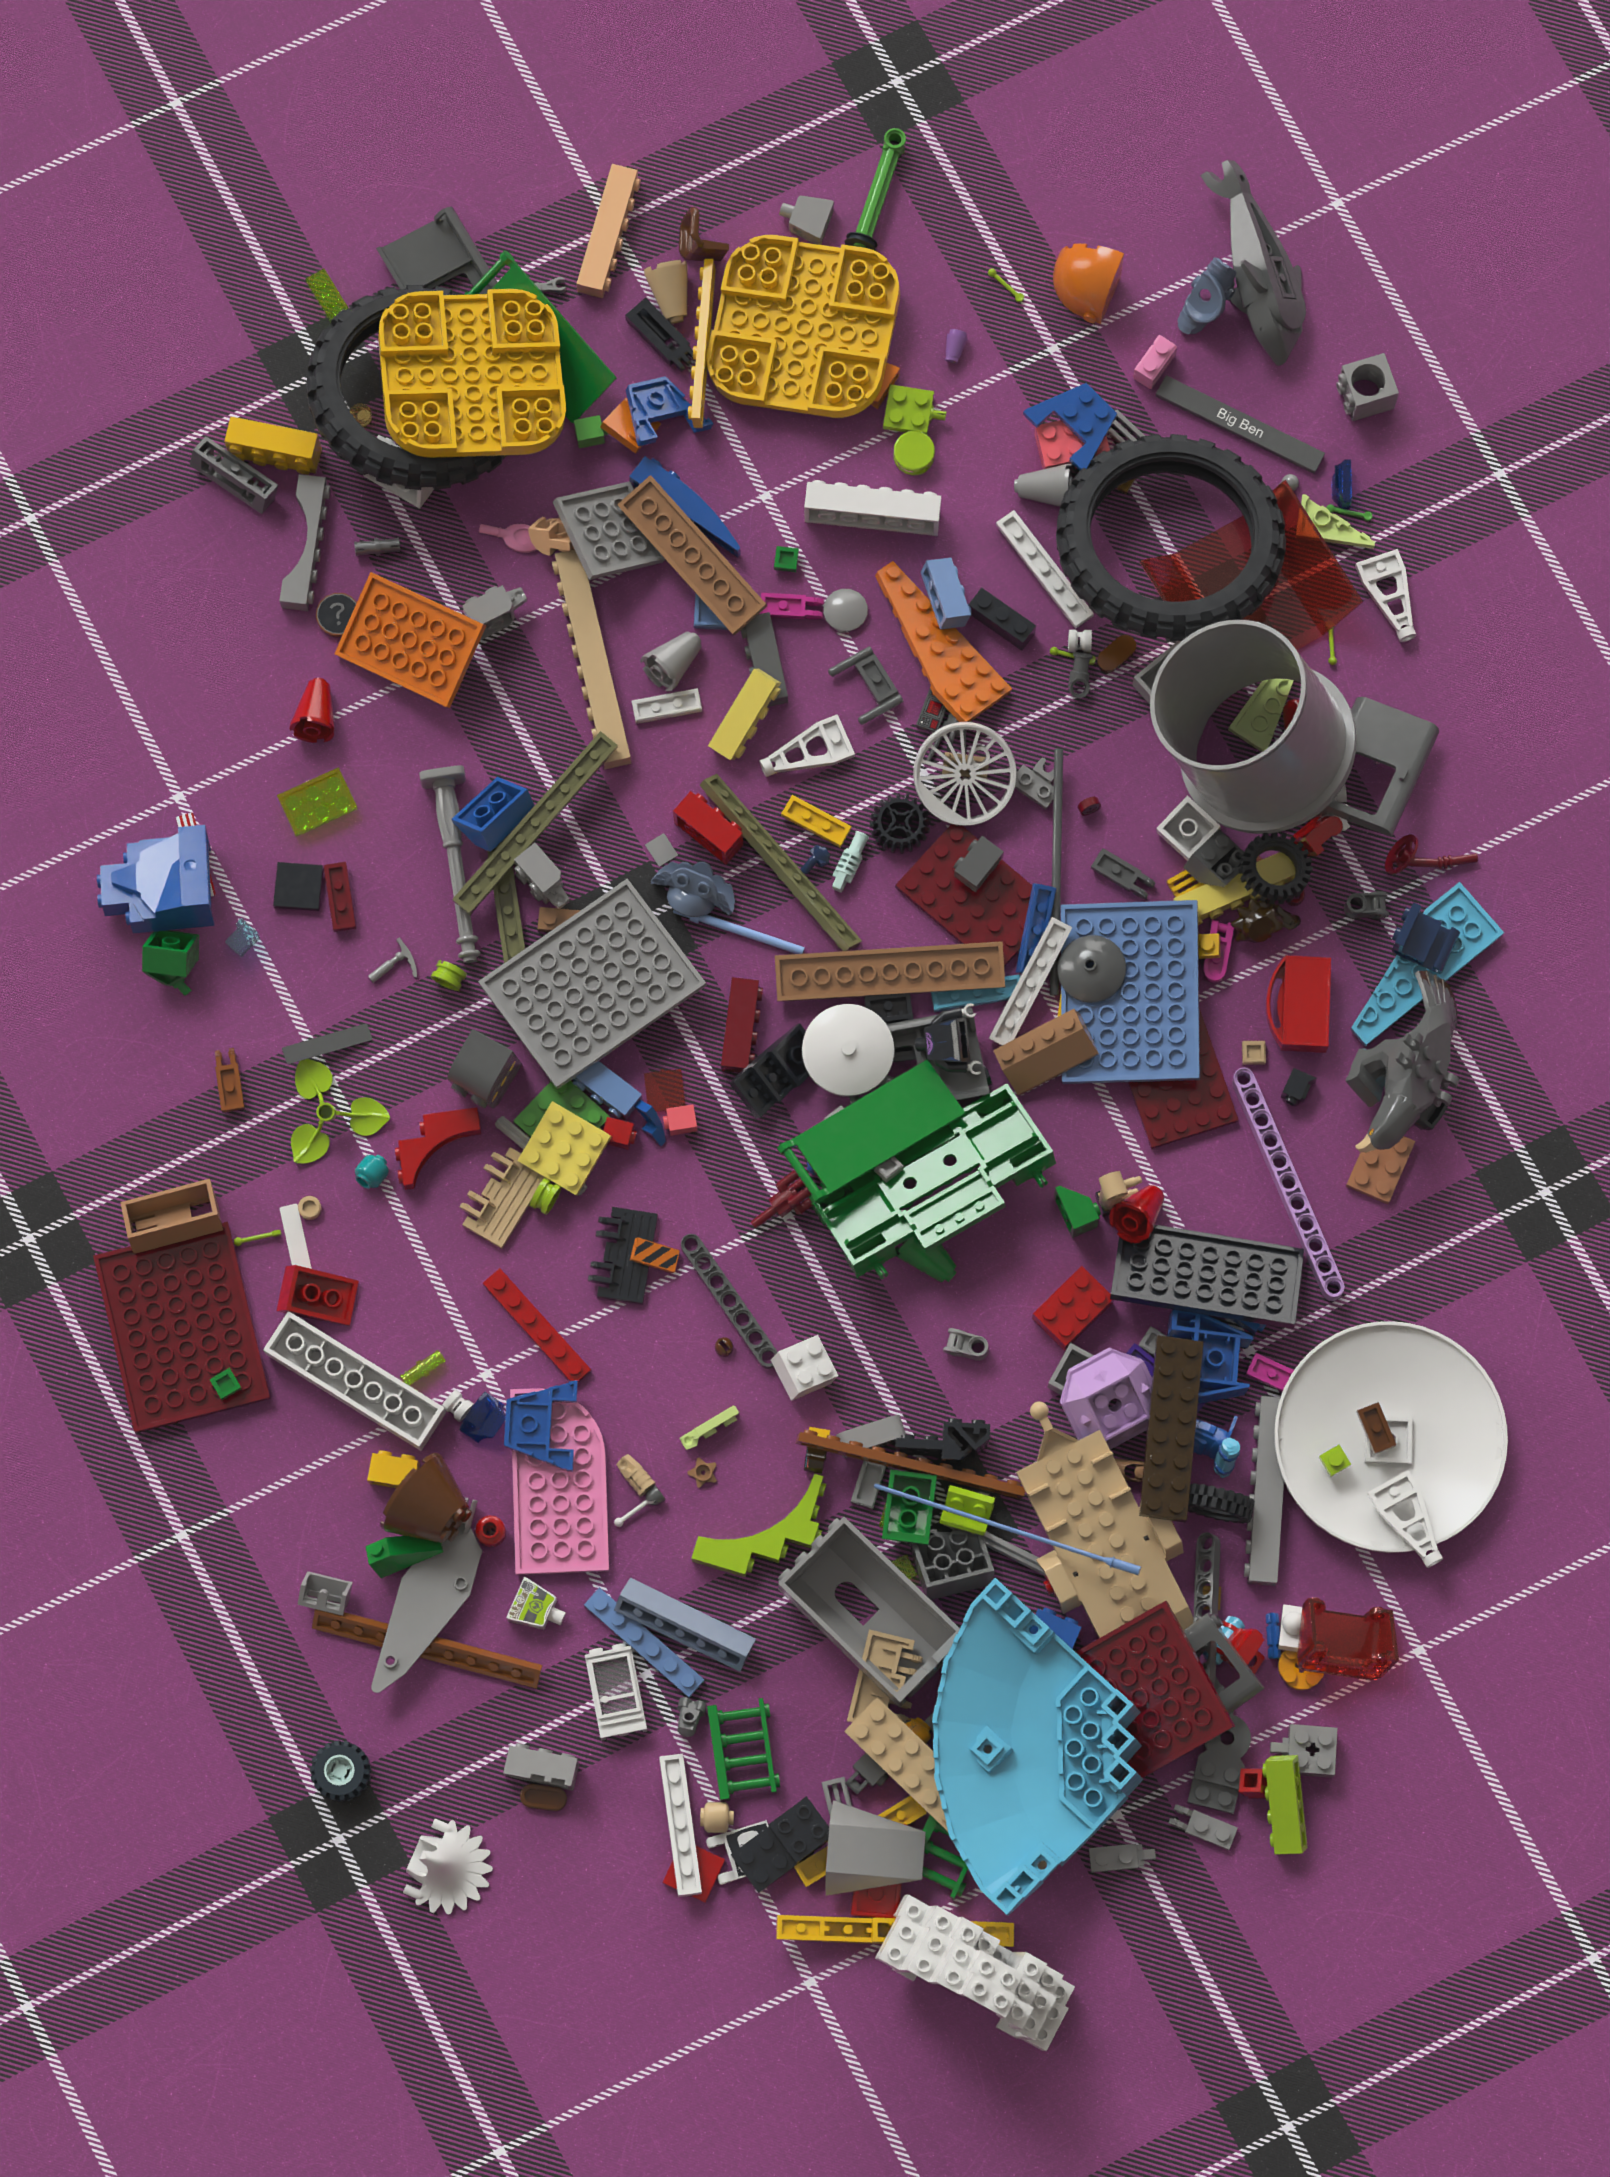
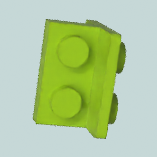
M950 1485L944 1506L990 1520L995 1498ZM944 1510L940 1518L941 1524L982 1536L985 1535L988 1524Z

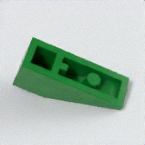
M404 1535L386 1537L365 1546L368 1563L380 1578L444 1552L442 1543Z

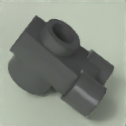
M687 1697L679 1699L677 1710L680 1714L677 1731L680 1735L691 1737L696 1733L700 1717L705 1715L707 1707L705 1702L692 1701Z

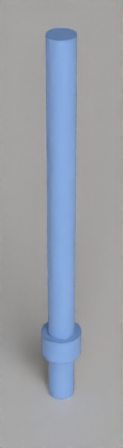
M673 910L675 914L690 918L689 921L695 923L702 922L795 954H803L805 947L710 915L689 917Z

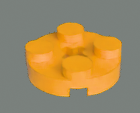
M1303 1643L1302 1652L1285 1650L1278 1661V1672L1283 1681L1289 1687L1296 1690L1312 1688L1318 1684L1325 1673L1326 1665L1322 1652L1309 1643ZM1300 1660H1304L1305 1664L1308 1665V1669H1304L1303 1673L1299 1672V1668L1295 1667V1664L1299 1663Z

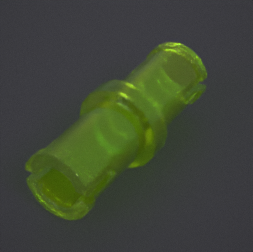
M436 1350V1352L424 1360H418L416 1365L404 1374H401L400 1378L410 1386L423 1376L428 1377L430 1375L429 1372L446 1362L441 1352Z

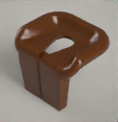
M690 207L682 218L680 225L679 253L684 259L689 261H704V259L721 261L729 251V244L702 240L699 237V210L697 207Z

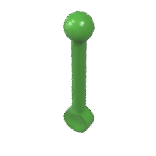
M1332 504L1326 507L1330 513L1338 512L1362 517L1365 521L1372 519L1371 512L1360 513L1336 508Z

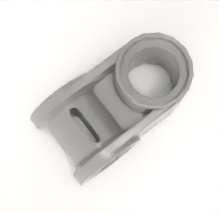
M949 1328L948 1333L950 1335L947 1346L943 1348V1352L979 1361L987 1357L989 1347L984 1337L959 1329ZM974 1344H983L985 1347L984 1351L981 1353L973 1352L972 1347Z

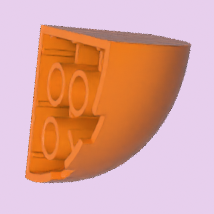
M1081 243L1073 244L1072 248L1065 246L1058 255L1053 271V284L1056 294L1070 311L1083 317L1089 323L1096 322L1101 324L1121 279L1124 253L1103 246H1097V249L1087 248V244Z

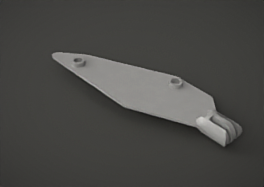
M464 1497L467 1504H469V1498ZM472 1500L470 1507L472 1514L458 1528L459 1534L452 1542L446 1540L442 1543L444 1552L412 1565L402 1577L371 1685L374 1693H380L407 1673L470 1596L482 1550L471 1529L478 1503L477 1500ZM389 1658L395 1660L394 1664L388 1665L386 1661Z

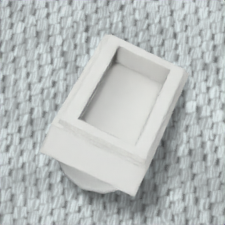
M1283 1604L1278 1649L1302 1652L1307 1608Z

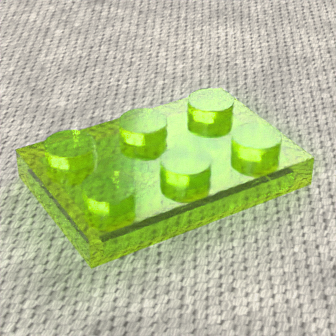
M339 767L277 795L296 837L358 809Z

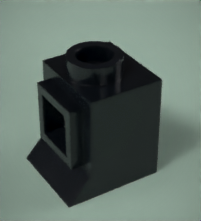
M1293 1068L1281 1098H1284V1102L1291 1106L1299 1105L1300 1101L1304 1102L1310 1086L1316 1083L1317 1078Z

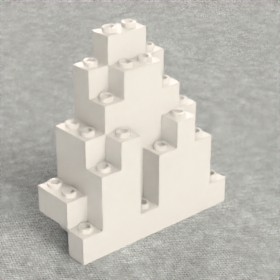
M904 1895L894 1914L896 1919L875 1959L893 1968V1971L911 1981H914L918 1976L931 1984H940L960 1996L970 1998L997 2013L996 2015L1000 2017L996 2028L1016 2039H1022L1042 2051H1047L1069 2009L1065 2005L1075 1986L1062 1980L1064 1975L1046 1966L1047 1963L1027 1952H1012L999 1945V1939L984 1932V1928L964 1917H957L939 1906H928L910 1895Z

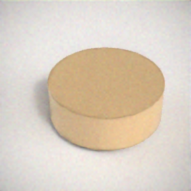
M306 1196L300 1200L298 1211L304 1219L314 1220L321 1214L322 1207L317 1198Z

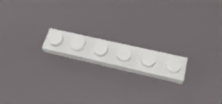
M1014 510L996 522L997 528L1075 629L1094 616L1092 610L1089 609L1083 599L1078 597L1072 589L1071 583Z
M1053 917L1051 918L988 1039L1002 1046L1015 1039L1072 929L1071 926Z
M683 1754L660 1756L678 1897L702 1894Z

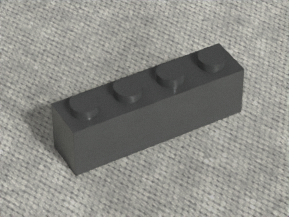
M770 612L758 614L741 629L742 639L747 638L748 646L744 647L747 660L751 659L753 666L749 667V672L751 674L753 669H760L781 682L778 687L781 689L779 695L774 701L771 700L767 707L788 703V694Z

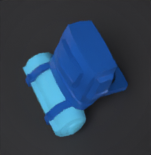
M1234 1416L1229 1432L1196 1419L1193 1452L1213 1459L1214 1471L1221 1478L1231 1474L1235 1467V1461L1240 1454L1239 1442L1230 1438L1238 1416Z

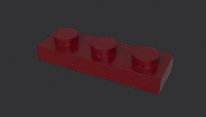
M345 861L324 865L333 931L356 929L347 863Z

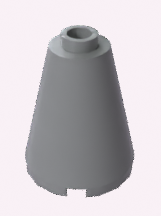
M1064 464L1021 474L1014 481V491L1021 498L1060 507L1065 492L1069 489L1074 479L1072 472H1076L1073 464Z
M685 632L646 653L640 660L641 663L644 661L645 667L643 670L645 674L659 688L663 685L667 687L665 691H672L702 647L701 639L694 632Z

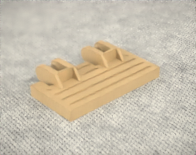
M511 1147L505 1157L496 1152H493L491 1155L493 1160L508 1167L505 1173L488 1164L483 1168L502 1181L498 1182L491 1178L481 1193L483 1197L473 1191H469L467 1194L471 1200L484 1206L481 1212L466 1203L460 1205L463 1211L477 1218V1221L467 1216L462 1224L463 1227L503 1249L529 1207L539 1184L546 1178L517 1161L521 1153Z
M869 1629L862 1659L866 1662L868 1658L899 1690L905 1684L906 1676L898 1675L896 1672L910 1676L917 1672L916 1669L898 1666L900 1658L914 1663H922L923 1657L901 1652L902 1649L913 1651L915 1640ZM860 1669L847 1722L853 1723L876 1697L887 1707L889 1704L896 1705ZM906 1701L901 1708H911L912 1703ZM895 1714L903 1722L908 1719L905 1715Z

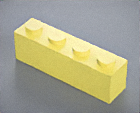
M753 669L708 746L729 760H735L736 757L740 758L746 749L744 746L748 738L751 739L757 731V727H755L759 719L763 720L767 715L769 702L771 700L774 701L779 695L781 689L778 687L781 682L760 669Z

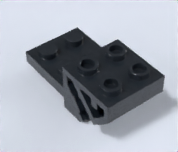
M950 1418L948 1422L943 1423L942 1440H938L937 1436H924V1439H915L914 1435L904 1434L901 1435V1438H896L895 1452L915 1456L941 1457V1463L949 1464L953 1467H961L964 1465L965 1457L969 1453L975 1457L989 1445L990 1424H985V1420H972V1423H962V1419Z
M807 1796L731 1854L758 1893L762 1892L794 1868V1866L806 1860L815 1850L828 1842L829 1826Z

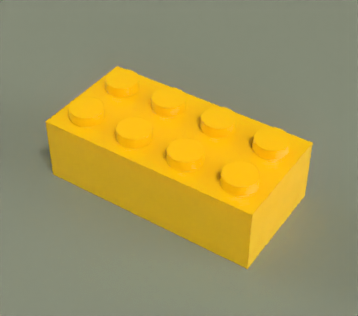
M231 416L224 441L227 451L242 461H253L254 464L266 466V464L274 465L280 470L294 469L298 473L306 475L309 473L316 474L322 450L317 433Z

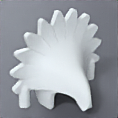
M434 1819L431 1827L444 1832V1836L442 1839L432 1836H420L406 1872L423 1885L419 1890L406 1884L403 1893L416 1898V1905H421L429 1900L431 1913H434L442 1904L445 1912L449 1915L452 1912L454 1903L462 1910H466L467 1897L476 1901L480 1900L476 1887L489 1886V1883L482 1875L491 1872L493 1868L482 1862L490 1855V1850L478 1849L483 1839L482 1836L469 1839L470 1826L467 1825L457 1832L454 1820L447 1824Z

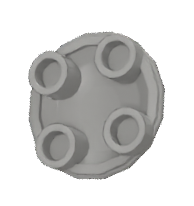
M840 589L827 597L824 603L823 614L826 621L840 633L857 629L864 623L867 618L868 606L865 598L859 592L852 589Z

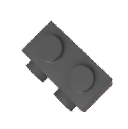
M983 836L978 841L975 839L967 849L969 853L965 858L960 857L953 867L955 868L954 877L974 892H977L1003 859L1004 851Z

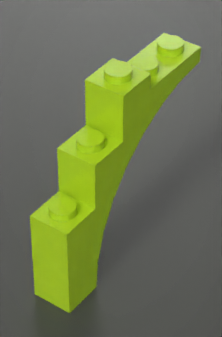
M814 1474L808 1491L798 1506L785 1519L770 1529L739 1539H711L698 1536L691 1558L692 1562L746 1577L747 1572H752L755 1563L752 1555L779 1563L780 1558H785L789 1545L785 1544L786 1541L811 1548L812 1542L822 1534V1531L818 1530L819 1523L811 1520L812 1518H817L820 1506L816 1505L818 1497H823L826 1483H823V1476Z

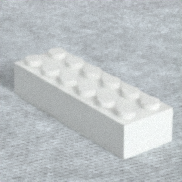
M814 480L807 482L804 506L805 522L938 536L941 496L934 492L919 494L907 489L900 492L892 491L888 487L871 489L867 485L852 487L845 483H835L833 485L826 484L824 481Z

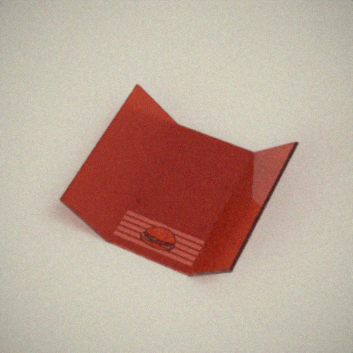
M1284 480L1272 490L1277 498V505L1282 511L1285 522L1286 550L1282 569L1270 595H1267L1262 605L1252 615H1247L1242 620L1259 622L1277 630L1291 642L1296 650H1299L1324 636L1361 605L1363 601L1292 488ZM1241 516L1175 554L1143 559L1139 563L1163 601L1185 602L1201 599L1222 590L1242 572L1251 554L1249 528L1245 518Z

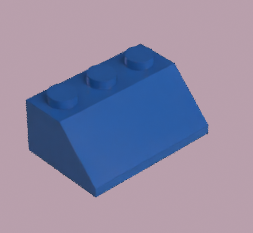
M496 777L451 820L474 845L491 852L514 830L535 805L528 789Z

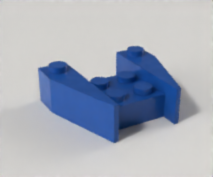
M1172 1310L1169 1315L1167 1337L1204 1342L1198 1404L1245 1395L1250 1384L1237 1382L1240 1347L1248 1348L1253 1341V1336L1208 1315Z

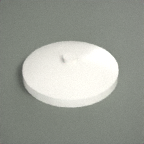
M854 1004L837 1005L820 1013L809 1025L802 1045L803 1062L812 1080L825 1091L839 1096H857L876 1088L885 1079L894 1058V1042L886 1023L872 1010Z

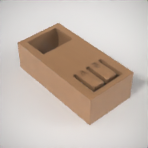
M210 1179L120 1202L127 1237L134 1254L223 1230L216 1195ZM206 1202L211 1203L212 1212L192 1217L191 1206ZM133 1222H135L137 1230L135 1233L132 1226Z

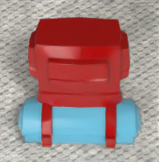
M1228 1616L1225 1621H1222V1632L1247 1665L1255 1656V1664L1249 1667L1255 1674L1265 1659V1656L1258 1651L1264 1642L1263 1635L1257 1629H1244L1245 1625L1239 1618ZM1217 1644L1216 1665H1220L1225 1661L1234 1667ZM1206 1651V1652H1203L1202 1655L1204 1656V1658H1205L1206 1661H1207V1659H1208V1653H1207V1651Z

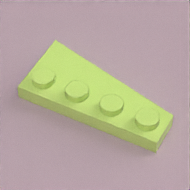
M1263 680L1228 730L1259 751H1265L1270 745L1294 680Z

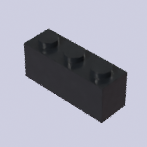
M982 587L968 604L971 607V616L1021 651L1035 635L1036 625Z

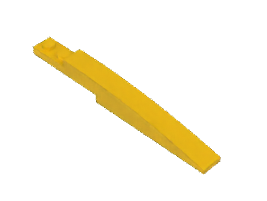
M777 1915L776 1940L883 1944L896 1918ZM971 1921L984 1928V1932L999 1939V1945L1014 1947V1923Z

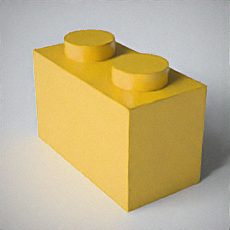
M380 1450L378 1454L372 1453L367 1481L373 1485L397 1488L413 1468L419 1469L420 1463L412 1455L402 1454L400 1458L392 1456L391 1452Z

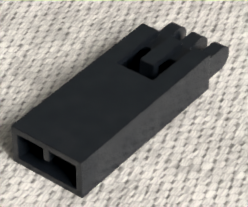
M646 297L625 315L626 321L669 366L674 364L683 372L685 367L681 361L687 366L692 364L691 360L687 357L689 355L693 359V350L690 348V343ZM672 338L679 347L676 349L672 342L669 345H666L665 342Z

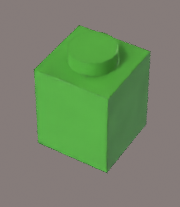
M600 415L574 420L579 448L605 443L604 436L608 435V433L600 428L602 424Z

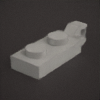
M1142 1844L1089 1848L1091 1873L1139 1868L1144 1866V1860H1155V1849L1143 1850Z

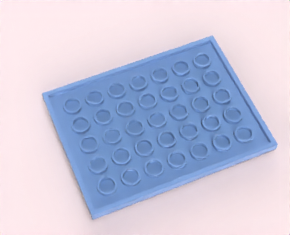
M1198 901L1061 905V922L1072 927L1061 949V954L1072 941L1083 936L1097 935L1114 942L1120 948L1126 962V975L1122 986L1113 996L1104 1001L1095 1003L1079 1001L1070 996L1061 985V1015L1072 1009L1079 1012L1099 1052V1055L1062 1073V1083L1200 1080ZM1088 962L1086 967L1092 968L1094 963Z

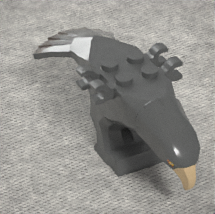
M1418 970L1415 973L1426 1010L1418 1026L1411 1032L1406 1033L1402 1038L1385 1039L1375 1048L1368 1050L1365 1048L1359 1049L1345 1080L1368 1107H1372L1380 1101L1385 1086V1096L1368 1133L1355 1146L1360 1152L1367 1153L1376 1149L1385 1150L1392 1148L1420 1118V1114L1431 1106L1432 1103L1436 1107H1440L1442 1102L1446 1106L1450 1105L1452 1097L1447 1092L1441 1091L1440 1085L1447 1089L1450 1083L1454 1088H1457L1460 1081L1456 1075L1447 1071L1450 1063L1451 1040L1458 1020L1455 996L1444 979H1441L1436 974H1431L1427 970Z

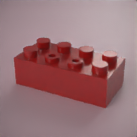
M1286 955L1276 967L1266 994V1016L1270 1031L1280 1046V1051L1327 1052L1329 1047L1331 958ZM1279 978L1282 980V984L1277 998V1013L1281 1027L1275 1028L1270 1002L1275 980Z

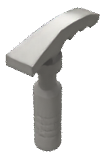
M400 937L396 941L402 951L397 952L394 958L387 960L368 975L373 983L392 969L395 963L399 960L402 961L404 958L408 959V963L413 971L412 974L414 978H417V969L412 954Z

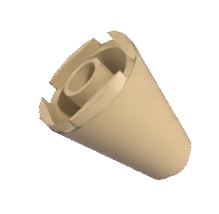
M681 260L659 263L657 264V269L654 270L651 269V266L644 269V275L663 316L671 324L684 321L683 317L687 316V261L684 260L681 263Z

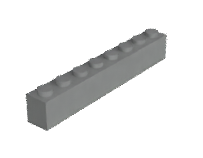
M1261 1396L1260 1402L1255 1403V1416H1259L1258 1425H1254L1253 1439H1257V1448H1252L1251 1461L1256 1463L1255 1471H1251L1250 1485H1254V1493L1249 1494V1497L1255 1500L1251 1522L1247 1523V1531H1251V1538L1246 1540L1245 1554H1249V1563L1244 1565V1577H1248L1247 1584L1276 1586L1278 1580L1284 1480L1277 1463L1274 1427L1280 1397Z

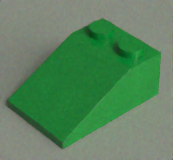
M890 1470L888 1488L934 1502L937 1475ZM888 1493L882 1539L928 1545L933 1507Z

